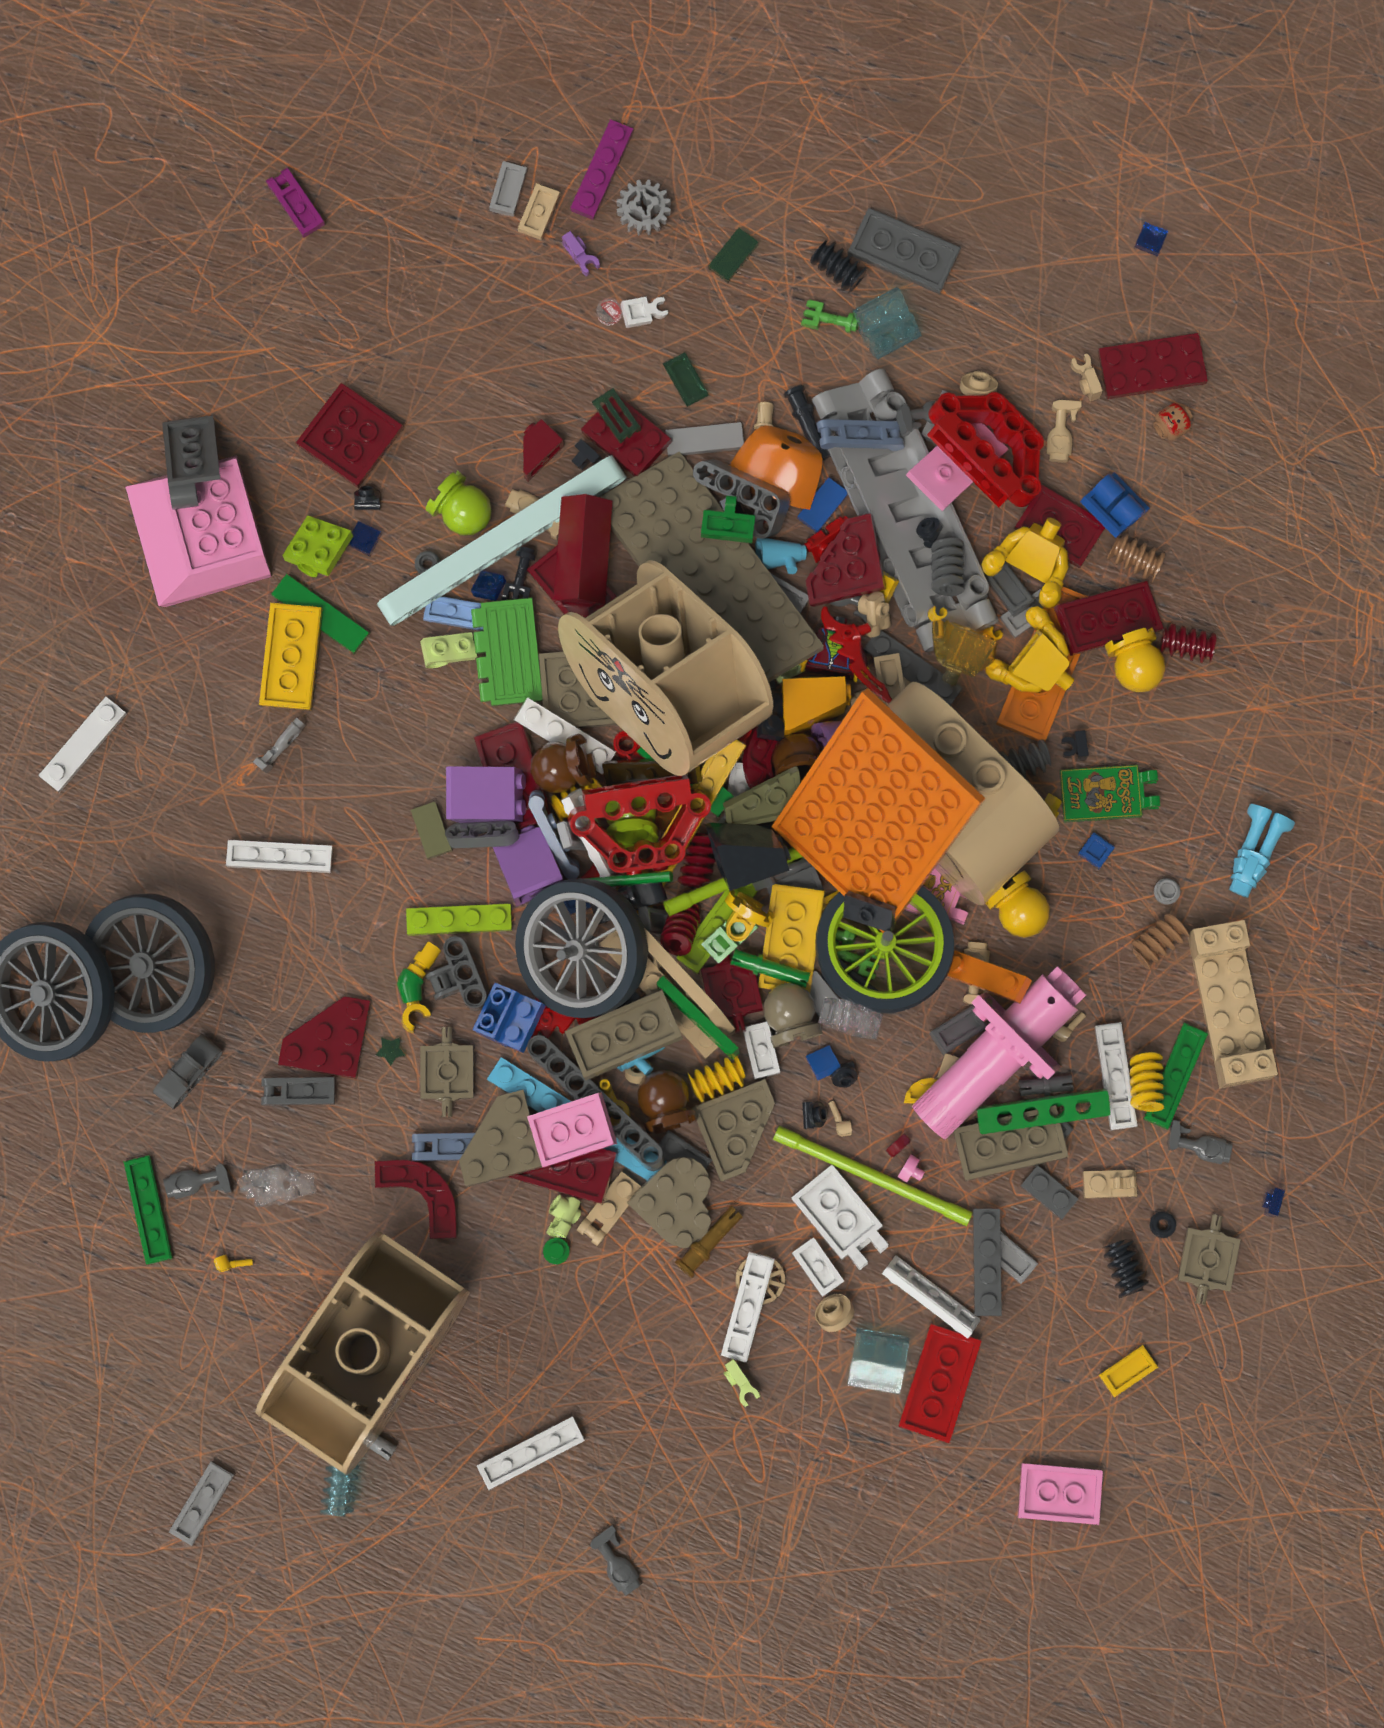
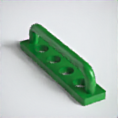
M1107 1089L980 1106L976 1109L978 1128L981 1134L1098 1118L1111 1114ZM1090 1102L1088 1110L1084 1112L1076 1110V1104ZM1051 1106H1064V1110L1060 1115L1053 1116L1049 1112ZM1038 1111L1034 1119L1028 1120L1023 1117V1112ZM1011 1114L1009 1122L1000 1123L997 1121L998 1115Z

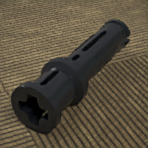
M804 385L793 387L784 392V398L788 399L793 410L792 416L795 420L799 421L806 439L821 453L822 461L830 458L831 455L828 449H821L820 447L821 433L817 430V424L812 414L814 407L812 404H809L806 398Z

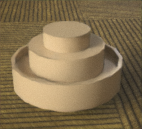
M981 371L965 374L961 378L960 390L966 396H984L991 392H997L998 382L995 378Z
M833 1294L819 1303L815 1311V1319L823 1330L836 1332L850 1323L854 1315V1306L846 1296Z

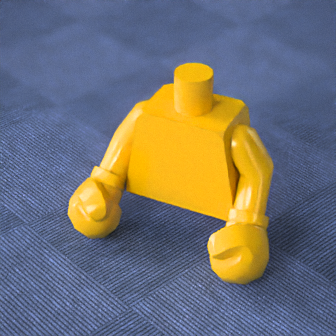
M1047 518L1043 527L1033 523L1030 528L1023 526L1011 532L999 546L983 558L981 564L983 572L987 576H995L1001 571L1006 561L1045 583L1040 590L1039 603L1044 608L1055 607L1061 599L1062 582L1069 568L1068 553L1064 548L1065 540L1056 535L1061 527L1060 522L1053 518Z
M1039 606L1031 607L1026 611L1025 617L1030 626L1037 630L1010 666L999 659H991L987 661L985 672L991 680L1002 682L1005 685L1009 684L1021 692L1038 693L1042 689L1049 691L1054 684H1057L1066 691L1074 682V678L1065 672L1070 662L1067 659L1069 650L1064 636L1054 627V623L1051 621L1046 610Z

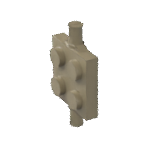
M442 1027V1043L434 1046H420V1099H435L442 1102L441 1117L447 1118L448 1107L449 1118L453 1117L452 1102L459 1099H474V1046L452 1043L453 1028L448 1027V1037L446 1038V1027Z
M1212 1214L1210 1229L1201 1231L1187 1228L1177 1281L1191 1283L1198 1288L1195 1303L1200 1305H1206L1208 1290L1231 1291L1241 1239L1228 1237L1220 1232L1223 1218L1220 1215L1217 1217V1215Z

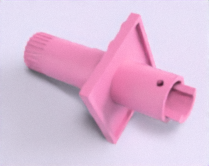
M1056 967L1047 977L1042 974L1028 988L1020 1004L1014 1002L1007 1010L989 993L986 992L978 995L971 1002L975 1006L972 1011L982 1021L988 1019L991 1023L985 1028L986 1031L967 1048V1051L912 1105L914 1111L937 1135L946 1140L1021 1066L1023 1067L1030 1062L1032 1065L1029 1068L1040 1079L1044 1076L1048 1080L1061 1066L1042 1046L1078 1011L1076 1005L1086 994L1063 970ZM988 998L993 1000L992 1005L987 1001Z

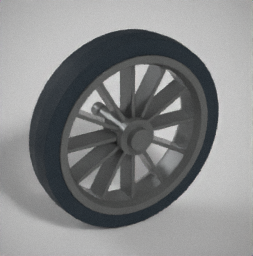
M135 894L118 899L106 906L89 924L85 935L98 946L105 959L107 949L130 960L128 964L109 966L110 970L130 968L132 972L117 987H114V1008L110 1019L112 1022L131 1031L155 1033L183 1024L203 1006L210 994L214 981V952L205 928L187 907L163 895ZM143 915L157 918L149 943ZM130 916L134 917L138 942L122 923L123 920ZM165 922L177 934L157 951L156 948ZM114 929L119 933L131 951L109 942ZM178 939H181L188 956L171 958L170 952L166 950ZM189 960V977L164 967V963ZM163 975L187 985L181 997L177 995ZM138 977L131 1003H129L118 992L131 980ZM83 978V982L87 990L85 978ZM145 983L151 1011L138 1008ZM157 985L173 1004L166 1010H161Z
M57 922L28 924L5 936L0 941V1038L2 1041L24 1057L45 1062L66 1060L92 1047L108 1027L114 1008L115 996L111 970L98 946L80 930ZM36 943H46L45 968L36 949ZM56 947H59L68 954L55 972ZM24 950H26L35 974L17 959ZM75 960L83 974L62 982L63 975L72 961ZM12 968L25 977L32 986L10 982ZM85 978L88 995L69 992L74 990L75 981ZM10 988L29 991L31 998L13 1005ZM63 998L86 1001L87 1009L85 1016ZM33 1001L35 1006L24 1023H22L14 1009ZM42 1010L40 1036H37L29 1029ZM62 1010L79 1024V1027L72 1034ZM52 1016L62 1040H50Z

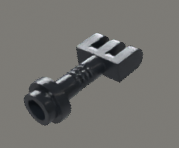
M520 547L519 551H516L515 556L520 558L514 584L505 582L502 601L508 600L509 592H513L512 600L519 599V594L523 595L522 599L530 597L531 588L524 587L529 562L536 559V555H534L535 550Z

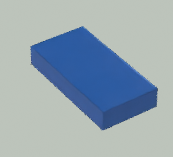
M828 477L814 495L810 510L803 509L797 516V519L817 533L848 496L847 491Z

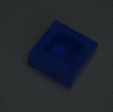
M1145 222L1134 248L1158 257L1168 231Z
M358 521L352 532L353 538L348 546L371 556L382 533Z
M481 571L471 592L474 597L497 601L506 579L501 574Z
M1273 1188L1270 1190V1193H1265L1262 1207L1265 1208L1264 1215L1273 1218L1279 1215L1285 1190Z

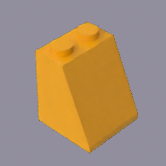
M845 676L782 679L784 737L790 734H803L811 730L814 723L826 722L843 714L846 705H850L851 686L846 684Z

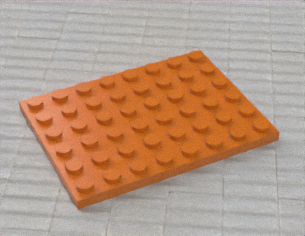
M867 688L861 692L772 825V828L843 896L848 891L896 906V922L986 798Z

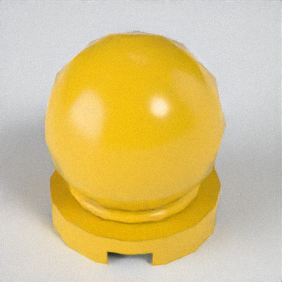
M1146 628L1138 629L1122 635L1123 641L1114 644L1113 640L1105 644L1108 657H1117L1114 670L1115 676L1122 687L1132 692H1148L1156 688L1163 680L1165 660L1160 650L1151 645L1157 638L1153 628H1150L1148 632Z
M1024 870L1012 878L1013 881L1007 885L1008 888L1006 890L1001 887L985 903L990 910L995 907L999 909V920L1010 934L1022 938L1039 934L1050 919V906L1046 897L1037 889L1028 887V882L1031 878Z

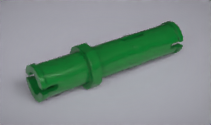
M735 949L730 965L753 971L752 974L755 975L760 973L797 984L806 989L811 972L763 958L764 955L761 954L756 956Z

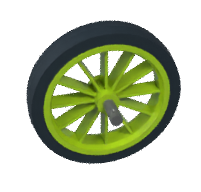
M922 886L909 903L922 915L896 934H893L891 931L879 933L876 928L868 926L875 936L841 922L843 919L845 896L840 892L837 893L820 917L815 938L816 956L820 970L833 991L849 1004L874 1013H896L908 1010L932 996L949 973L954 956L952 925L946 910L939 900ZM924 918L928 922L933 937L896 940V938ZM837 928H843L872 942L836 946ZM934 942L932 961L897 946ZM871 948V952L845 970L841 966L836 952ZM895 952L928 966V970L918 981H915ZM875 955L877 959L865 986L858 984L847 974ZM889 958L894 960L912 985L898 991H892ZM879 959L885 960L888 992L867 988Z

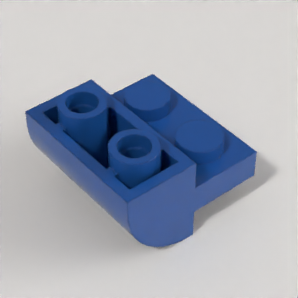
M494 983L472 1030L502 1046L524 1053L546 1006L539 1001L521 995L515 990Z

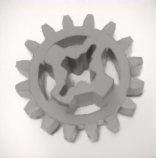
M637 180V186L635 187L630 183L627 184L628 192L621 190L620 196L622 199H617V206L620 207L617 209V216H622L620 219L621 225L628 223V231L631 232L636 228L637 235H640L642 230H646V233L651 235L652 228L659 232L660 223L666 225V216L671 215V209L668 208L671 206V200L665 199L667 191L663 190L660 192L659 183L652 187L650 180H647L645 185H642L641 181ZM636 195L635 199L633 201H630V199ZM641 200H643V204L647 208V215H645L644 210H642ZM654 214H658L654 219L651 220Z

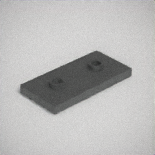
M868 208L848 250V255L851 254L852 257L940 294L961 247Z

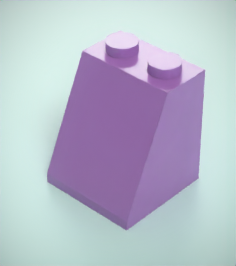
M446 767V819L458 823L523 822V815L526 813V803L523 800V789L526 786L525 775L522 774L521 769L515 767Z
M534 825L520 830L519 839L514 844L493 847L516 907L530 902L532 898L545 888L563 881L540 827L535 828Z

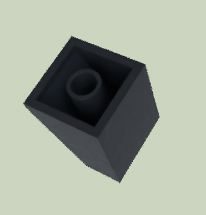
M726 823L705 824L717 868L729 891L790 871L787 863L788 860H791L788 848L783 844L780 834L775 835L771 826Z

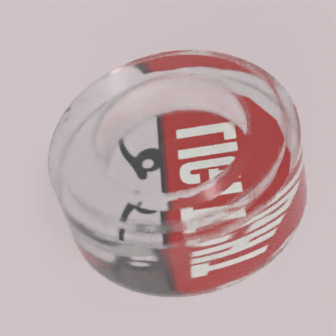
M612 298L603 299L597 305V318L605 325L616 324L622 316L620 303Z

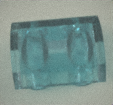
M898 287L852 310L860 327L858 331L867 348L877 360L922 336L913 314L909 312L902 292Z
M857 1328L847 1385L900 1394L908 1355L909 1337Z

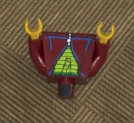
M833 617L836 621L847 624L846 618ZM819 628L818 633L815 634L824 645L823 650L800 663V672L805 670L806 672L832 677L845 676V679L853 680L854 678V682H857L856 675L849 668V664L854 662V660L838 654L837 650L842 648L843 645L829 640V637L836 633V631ZM861 644L862 656L868 668L867 657ZM861 671V673L869 680L868 676L863 671Z

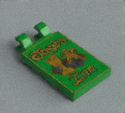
M1138 765L1067 769L1060 770L1059 772L1063 823L1141 818L1142 810H1155L1160 807V796H1144V784L1157 783V770L1138 772Z

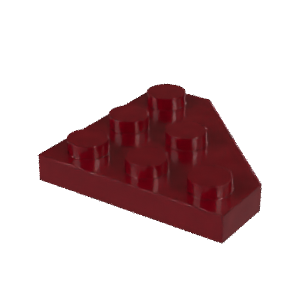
M871 513L846 519L834 541L830 542L820 557L819 564L805 580L810 606L815 607L886 589L876 530Z
M344 996L283 1038L278 1065L356 1079L371 1001Z

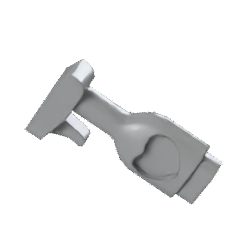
M296 718L278 738L271 750H268L263 757H257L253 763L265 773H269L273 768L271 764L282 751L290 746L306 725Z

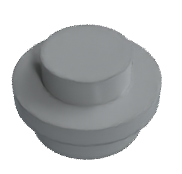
M1168 878L1158 881L1154 887L1156 900L1164 905L1174 903L1180 896L1179 885L1174 880Z

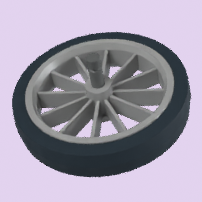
M569 879L545 888L528 903L517 926L515 948L517 963L522 977L537 999L559 1014L574 1018H588L609 1013L624 1004L635 993L643 979L647 965L648 946L641 919L632 904L619 891L603 882L592 879ZM566 900H576V926L564 904ZM586 902L597 906L598 909L586 930ZM554 908H556L567 932L548 919L549 914ZM604 913H606L615 927L595 938L593 934ZM543 927L558 936L566 944L541 942ZM615 931L618 932L622 949L599 947V940ZM542 948L561 949L556 953L558 959L546 965ZM597 954L622 955L620 970ZM568 958L570 962L557 983L548 969ZM596 965L615 978L608 989ZM575 967L577 994L565 989ZM586 970L599 994L597 996H586Z

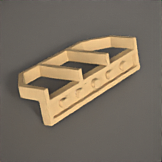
M644 928L648 952L654 957V964L647 958L646 970L639 985L642 992L648 996L659 991L657 981L664 976L659 970L662 966L686 992V998L690 1002L694 1001L706 1013L713 1024L730 1038L735 1033V1028L722 1011ZM617 931L608 935L599 943L601 947L622 949ZM607 953L621 967L622 955ZM666 997L680 1033L706 1060L719 1047Z

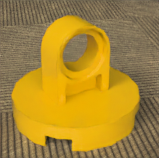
M732 890L724 900L734 910L726 923L727 935L733 941L745 940L755 924L769 927L775 918L770 910L767 914L762 911L763 904L742 892H738L737 896H735V892ZM735 922H741L745 925V931L740 935L733 934L730 930L731 925Z

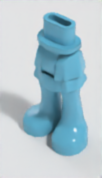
M1249 804L1247 814L1252 819L1251 826L1241 849L1238 850L1237 857L1234 858L1233 874L1230 877L1233 881L1229 890L1246 898L1249 897L1252 888H1256V883L1267 873L1266 868L1270 865L1272 852L1284 832L1291 831L1295 825V822L1288 817L1274 813L1259 853L1255 852L1254 850L1263 829L1272 814L1270 809L1255 804Z

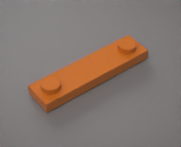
M954 951L952 964L947 974L949 978L1019 1004L1032 982L1026 976L958 951Z

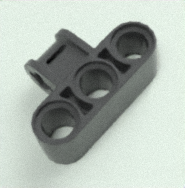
M457 936L450 937L443 946L449 965L432 971L425 977L432 984L435 1000H441L460 992L467 1008L472 1011H480L487 1000L484 986L465 941ZM453 944H460L463 946V951L458 956H452L449 954V948ZM470 968L473 971L471 978L468 980L460 979L458 975L461 969ZM439 979H441V981H442V984H443V986H444L443 989L441 988V985H440V983H439ZM472 992H480L483 996L478 1004H471L468 1001V997Z
M201 1034L181 1054L182 1056L173 1067L167 1070V1074L157 1084L153 1093L172 1109L177 1108L220 1058L223 1050L205 1035Z

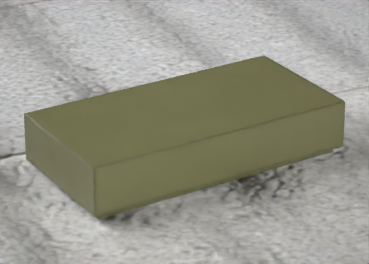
M436 802L412 809L411 813L427 859L452 852L445 836V828Z

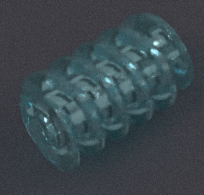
M357 1464L353 1470L359 1469L360 1465ZM327 1466L325 1470L332 1473V1476L325 1477L324 1481L331 1484V1487L323 1488L322 1491L328 1494L329 1498L321 1499V1503L327 1505L328 1508L320 1510L319 1513L347 1517L346 1514L354 1512V1508L348 1506L347 1503L356 1500L349 1492L357 1490V1487L351 1484L350 1481L358 1480L359 1476L352 1473V1471L345 1475L334 1466Z

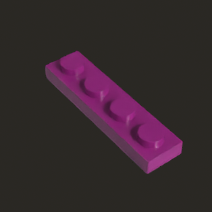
M610 119L570 207L572 212L591 220L595 219L634 133L633 128Z

